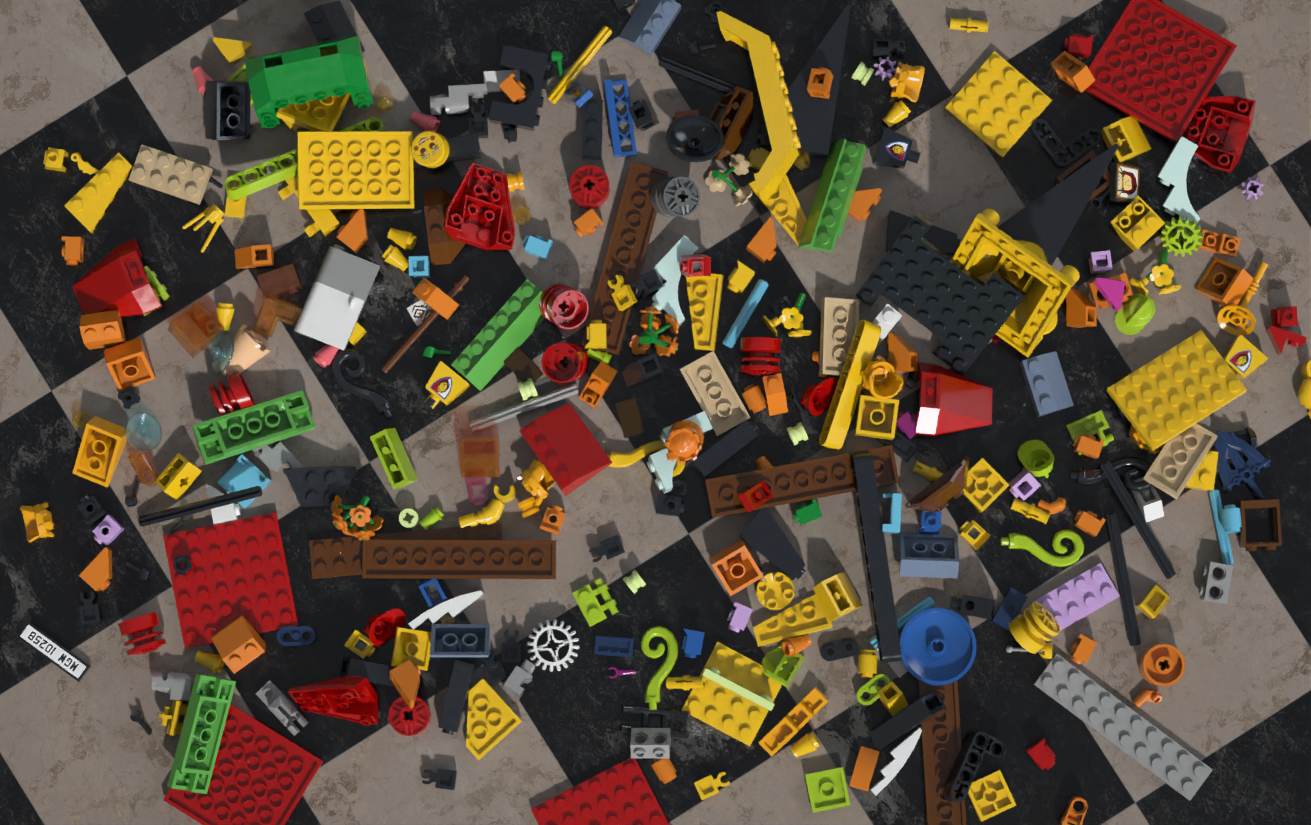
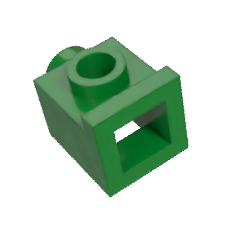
M816 499L811 500V505L806 502L797 506L798 510L792 512L795 523L799 522L800 526L823 516Z

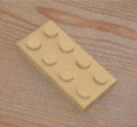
M141 145L129 181L200 205L213 169Z
M821 298L819 374L841 375L856 327L859 323V300Z
M714 351L680 369L702 411H705L716 436L750 419L747 410Z
M1196 423L1165 444L1143 480L1177 499L1217 439V435Z

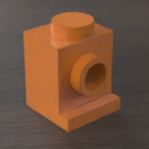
M825 67L811 69L807 91L811 97L830 98L829 93L833 80L831 71Z
M512 73L499 85V89L514 105L517 102L521 104L528 97L524 91L526 88L519 80L515 81L516 77Z
M591 208L574 221L576 227L573 229L579 237L586 234L590 236L597 230L598 225L603 227L604 223Z
M62 236V241L65 242V245L62 246V257H65L66 265H78V262H83L84 239L82 237Z
M1085 434V436L1076 435L1073 446H1075L1074 451L1097 459L1100 455L1104 439L1095 441L1096 437Z
M552 505V508L547 507L539 529L558 536L566 513L562 512L563 508ZM551 516L557 517V521L555 523L550 522L549 519Z
M1078 510L1073 520L1076 521L1074 526L1095 537L1106 519L1100 518L1098 520V515L1089 510L1087 513Z
M1077 634L1076 638L1079 641H1075L1070 649L1072 652L1070 660L1080 665L1081 662H1088L1097 642L1082 634Z

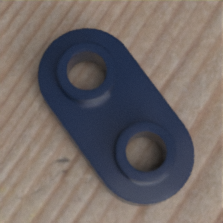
M309 626L282 627L277 633V640L283 646L311 645L316 639L315 630ZM305 632L310 634V638L307 640L303 638ZM285 633L291 635L289 640L284 639Z

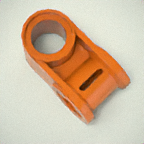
M1080 796L1072 797L1068 802L1059 825H1071L1067 822L1082 825L1088 808L1087 802ZM1082 801V809L1074 810V802Z

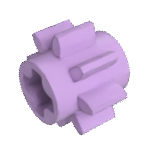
M889 56L886 60L880 57V64H874V68L878 69L875 76H882V81L885 77L891 79L892 72L896 73V68H893L896 61L891 62ZM884 65H888L887 72L883 71L882 67Z
M1248 177L1246 179L1247 184H1240L1243 187V191L1240 194L1246 196V201L1251 197L1256 201L1258 199L1257 194L1261 196L1264 194L1260 191L1264 184H1259L1258 178L1251 181V178ZM1251 186L1252 188L1255 187L1256 190L1253 192L1249 191L1248 188Z

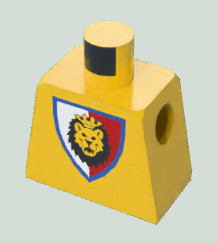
M1240 334L1234 339L1223 359L1235 375L1242 380L1263 364L1268 357Z
M440 361L425 386L431 394L424 402L432 409H434L439 401L447 406L470 385Z

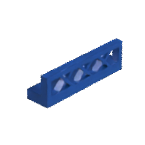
M604 80L614 158L637 155L633 121L628 109L631 106L627 80ZM624 85L625 92L620 98L614 94L613 86ZM620 102L627 107V111L623 116L616 112V107ZM622 121L627 123L630 128L625 135L618 130V126ZM625 139L632 144L633 151L621 152V144Z

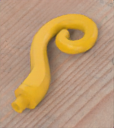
M653 441L629 453L611 451V455H608L613 463L609 467L621 468L630 466L652 452L666 449L667 446H664L662 441ZM678 459L675 462L672 478L678 476L685 467V464L680 463Z

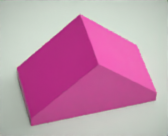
M1099 277L1093 281L1094 285L1115 313L1119 311L1122 306L1125 282Z

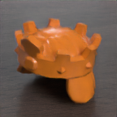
M683 420L672 425L669 430L670 435L665 442V446L668 449L666 454L667 460L674 461L678 459L680 463L685 464L687 460L697 459V454L702 450L704 444V434L698 424L690 420Z

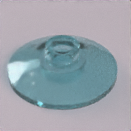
M222 337L216 346L212 348V369L214 372L221 373L228 367L234 352L232 337Z
M140 413L131 417L127 422L126 437L135 449L150 451L160 443L162 430L160 424L153 416ZM139 431L143 433V437L140 436Z

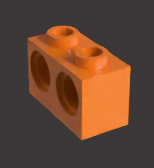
M1066 51L1051 62L1059 78L1081 93L1095 81L1087 65Z
M1126 273L1106 278L1125 282L1122 303L1128 301V297L1133 295ZM1094 283L1087 285L1091 301L1096 307L1099 306L1100 309L1110 306L1105 299L1102 300L1097 297L1098 289Z

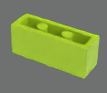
M395 428L384 429L370 437L393 489L404 488L418 480Z

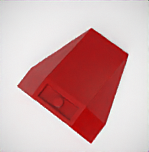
M1240 96L1206 97L1182 135L1198 145L1194 155L1212 168L1231 173L1240 160L1250 132L1256 101Z
M474 162L470 164L445 213L444 229L452 239L484 250L513 249L515 226L505 173Z
M136 239L117 246L72 286L83 315L119 310L120 316L126 317L144 315L162 307L157 291L151 286L141 261L142 253Z
M918 362L917 381H920L919 411L915 419V434L936 436L992 424L993 388L937 364Z
M344 676L289 688V694L302 711L354 721L363 725H378V695L367 677Z

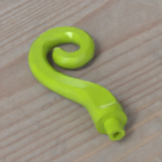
M1061 530L1053 537L1052 546L1057 553L1064 554L1067 552V548L1060 543L1063 538L1071 539L1074 544L1072 553L1061 557L1048 553L1033 539L1022 534L1008 533L1007 537L1000 539L1001 545H1008L1009 549H1025L1043 562L1057 567L1074 564L1080 559L1084 551L1083 540L1079 534L1072 530Z
M661 626L648 629L641 639V649L650 658L661 657L665 651L663 643H659L656 650H652L649 647V642L653 637L659 636L664 638L668 646V654L664 663L650 678L646 686L645 703H649V710H657L656 702H660L661 684L672 670L678 655V644L675 636L667 628Z

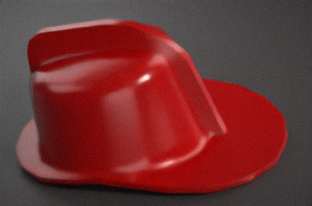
M828 378L819 385L808 386L804 391L803 397L800 399V403L808 408L812 415L819 416L830 407L838 380Z
M397 608L388 610L384 614H374L368 619L363 631L368 634L369 640L373 645L380 646L395 636L397 627L404 628L406 615Z

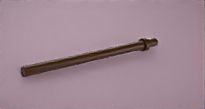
M463 275L457 283H453V288L446 295L453 299L459 291L462 292L464 290V285L470 279ZM432 310L384 364L381 368L383 372L387 374L439 315L436 311Z

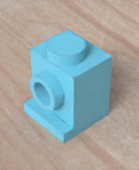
M535 234L534 237L526 235L522 246L525 247L524 251L526 253L546 260L553 241L549 239L547 243L545 242L546 239Z
M409 256V276L414 278H430L429 257Z

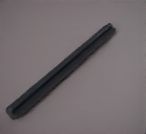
M1110 461L1103 462L1100 465L1101 470L1165 578L1170 579L1174 577L1176 572Z
M255 486L139 516L138 522L141 527L260 497L263 494L262 488Z
M1116 513L1106 515L1128 639L1130 646H1136L1141 644L1118 516Z

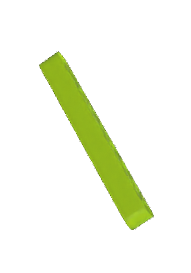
M373 117L338 132H384L382 121L379 118ZM297 149L227 177L224 181L227 197L231 200H238L298 175Z

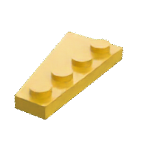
M118 153L64 206L93 233L95 226L103 217L105 210L113 201L116 192L121 188L133 166Z

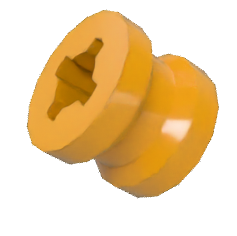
M518 171L516 174L506 173L510 192H514L515 189L525 190L522 171Z
M534 496L517 504L518 508L522 510L523 518L540 511V508L535 505Z

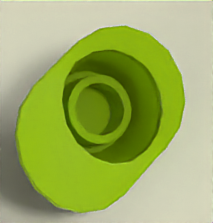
M1142 293L1132 295L1115 315L1117 329L1125 335H1134L1140 332L1155 314L1154 301L1148 295L1144 296Z
M1030 440L1020 446L1018 457L1023 466L1035 477L1045 476L1048 478V473L1053 469L1054 455L1047 445L1040 440Z

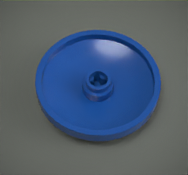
M929 608L915 614L905 624L899 638L902 654L901 661L905 669L915 679L929 685H946L960 679L971 668L976 655V639L971 626L958 613L945 608Z

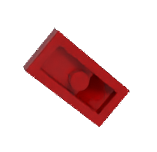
M1272 325L1266 328L1269 339L1278 355L1282 353L1285 341L1288 346L1294 348L1305 345L1307 337Z
M764 480L738 495L748 512L753 511L773 497Z

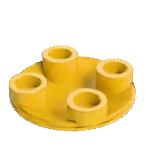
M769 572L757 583L756 595L764 607L770 610H780L788 606L794 598V585L791 579L784 573Z

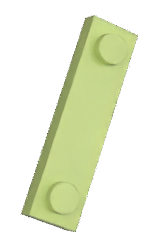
M710 667L708 670L705 668L702 676L772 711L775 704L771 702L773 699L762 693L760 697L720 676L721 672L717 669Z

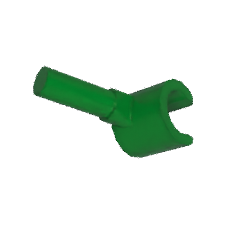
M552 51L551 60L557 61L559 78L563 77L562 53L560 51Z
M430 346L426 347L423 356L433 359L434 353L451 356V351L439 350Z

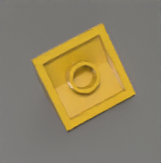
M397 627L391 666H399L410 660L420 670L428 671L431 632Z

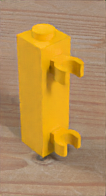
M298 175L286 179L285 181L288 186L278 192L282 200L287 199L293 193L298 198ZM306 209L315 222L304 229L309 237L319 230L327 236L341 226L330 209Z

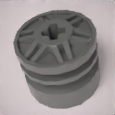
M683 176L667 177L655 183L651 190L650 199L654 210L661 216L683 217L690 215L696 210L700 201V193L696 183L690 178Z

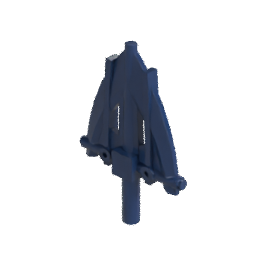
M1220 429L1217 430V440L1213 445L1216 452H1219L1217 468L1223 484L1221 490L1228 493L1232 490V486H1239L1240 481L1248 484L1257 500L1263 499L1264 495L1255 483L1253 473H1259L1262 467H1269L1270 458L1265 459L1259 451L1251 447L1244 440L1236 437L1232 431L1228 434ZM1237 450L1245 454V456L1247 457L1246 463L1244 462V460L1242 459ZM1228 457L1230 458L1235 469H1231L1227 463Z

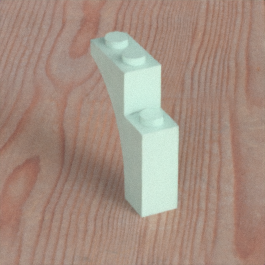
M1181 136L1158 173L1161 183L1168 187L1170 184L1174 185L1162 205L1166 207L1164 211L1173 216L1175 214L1182 215L1183 220H1186L1189 216V221L1196 220L1197 225L1200 217L1189 201L1186 178L1191 158L1198 145Z
M685 235L653 268V270L657 269L662 281L666 283L652 297L654 302L652 306L656 307L657 311L661 312L663 310L666 314L675 317L679 326L685 321L678 301L681 255H693L698 251V247Z
M705 411L685 419L698 424L704 435L710 433L713 429ZM672 425L664 428L661 432L660 439L664 446L670 435L669 430ZM667 448L650 455L647 462L650 472H654L657 477L655 482L658 489H662L664 494L673 488L672 476L677 460H667Z

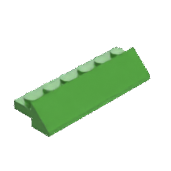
M845 138L832 142L798 246L799 248L815 252L821 250L833 253L837 237H841L863 169L861 163L867 148L865 144L849 142Z
M526 279L451 366L481 391L503 367L504 361L525 342L545 319L539 307V301L543 292Z
M303 390L192 425L198 450H200L205 465L315 430V424Z
M196 673L168 787L207 794L236 681L211 674Z

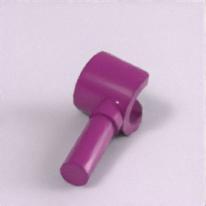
M617 667L608 668L616 671L615 676H608L612 679L617 678L619 675L635 674V670H619Z

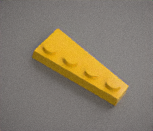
M785 175L768 201H762V203L798 246L807 218L787 175ZM753 181L749 183L748 185L758 196V198L762 201L757 190L756 182Z
M711 274V276L686 277L694 347L696 350L715 351L723 275Z
M815 594L753 627L757 645L760 647L783 641L786 638L833 628Z

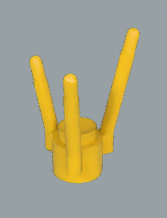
M215 204L211 207L208 206L202 213L182 226L183 229H186L202 217L205 218L193 228L194 231L198 230L207 221L212 224L216 222L201 248L202 253L210 243L219 225L224 221L222 219L224 213Z

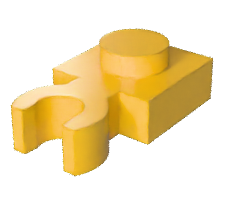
M616 275L617 284H615L614 280H608V285L615 290L611 295L619 311H624L636 303L637 299L630 285H624V278L621 275Z
M725 772L719 773L716 779L709 775L694 782L702 800L719 793L717 787H726L730 784V781L722 783L720 780L722 776L726 775Z

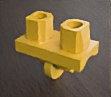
M172 700L171 710L170 707L164 706L163 713H157V717L162 718L161 725L167 726L166 734L172 736L181 734L183 723L178 722L179 715L185 716L188 705L182 703V701Z

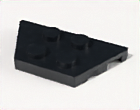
M355 466L283 468V473L286 475L301 507L331 506L332 501H335L336 495L343 498L356 472Z

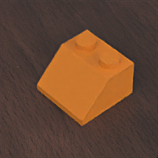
M1215 257L1195 289L1220 306L1238 305L1252 283L1253 278L1243 268Z
M119 310L81 315L79 327L83 343L88 350L112 347L127 342Z
M140 337L104 350L106 365L119 392L126 390L129 386L134 387L156 379L147 351Z
M742 539L709 558L712 567L730 596L764 577Z
M243 615L211 637L222 660L234 674L264 653L266 643Z

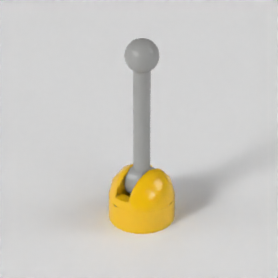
M1046 643L1038 651L1042 658L1052 659L1051 643ZM1011 645L1006 646L1008 653L1012 651L1028 652L1024 648L1012 647Z

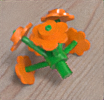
M652 305L646 307L645 310H640L641 313H649V315L643 314L641 316L640 326L644 327L645 331L642 336L633 335L631 337L629 347L632 348V353L634 355H645L646 350L650 348V344L654 343L655 348H657V355H667L670 357L671 353L675 354L679 343H676L677 337H674L673 342H671L670 336L660 335L658 338V334L668 328L672 333L675 332L677 334L679 329L677 319L669 314H665L667 325L659 329L662 322L655 314H661V312L657 311V308Z
M336 495L335 501L333 500L331 503L334 526L338 530H342L346 535L357 537L358 540H369L371 536L375 535L373 532L378 531L382 527L384 520L379 516L370 517L371 510L366 507L370 498L365 495L355 505H342V498L339 495ZM342 509H351L343 518L340 516ZM349 517H351L350 523L348 521H345ZM357 526L362 527V531H358Z

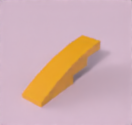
M815 687L758 743L773 756L828 703L829 699Z

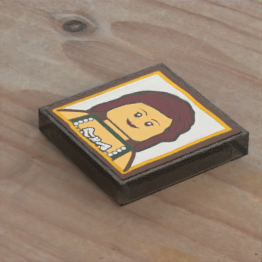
M1111 162V201L1130 204L1137 196L1140 197L1141 167Z

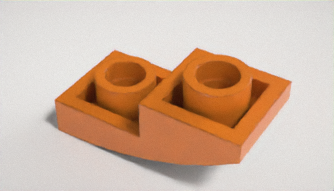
M1201 229L1200 232H1203V238H1201L1202 245H1198V249L1237 257L1241 238Z
M861 746L850 781L851 787L868 792L880 751Z

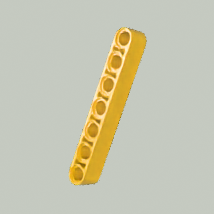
M861 320L856 327L819 437V444L821 446L839 451L844 444L862 390L863 378L860 376V372H864L868 366L866 363L869 360L872 361L881 334V326Z

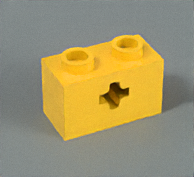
M178 452L154 483L178 501L202 470Z

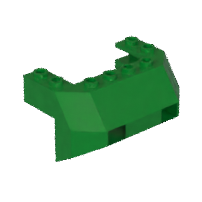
M359 35L244 59L255 112L262 128H273L281 124L280 119L276 117L278 108H286L292 104H305L311 100H324L326 97L331 96L339 97L345 93L351 94L355 109H365L374 105L370 83L364 66Z

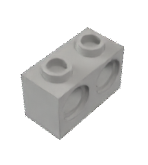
M1207 562V565H1204L1202 576L1205 577L1204 584H1201L1199 589L1201 600L1227 604L1233 572L1232 565ZM1214 568H1219L1221 571V576L1218 579L1212 574ZM1211 587H1215L1218 590V595L1215 598L1209 594Z
M631 728V758L670 759V728Z

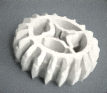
M556 619L553 620V625H550L549 620H546V627L539 623L538 625L541 630L538 631L536 628H533V631L537 634L536 636L530 634L529 638L534 639V641L527 642V645H533V649H529L528 653H535L531 660L538 658L539 660L535 665L539 666L541 662L544 663L542 666L543 670L546 669L547 665H550V672L553 671V666H556L557 670L560 671V664L567 668V660L570 663L574 662L570 656L577 657L578 655L573 652V648L579 649V646L573 645V642H577L579 639H572L571 637L576 632H568L571 628L570 625L564 629V621H561L560 626H556ZM552 629L562 631L568 639L557 640ZM547 631V643L537 646L539 637ZM550 636H552V640H554L555 643L563 642V644L559 645V647L555 651L556 656L552 648H543L545 646H548V643L550 644ZM569 645L567 655L560 660L559 649L562 646ZM550 651L554 662L545 660L539 652Z

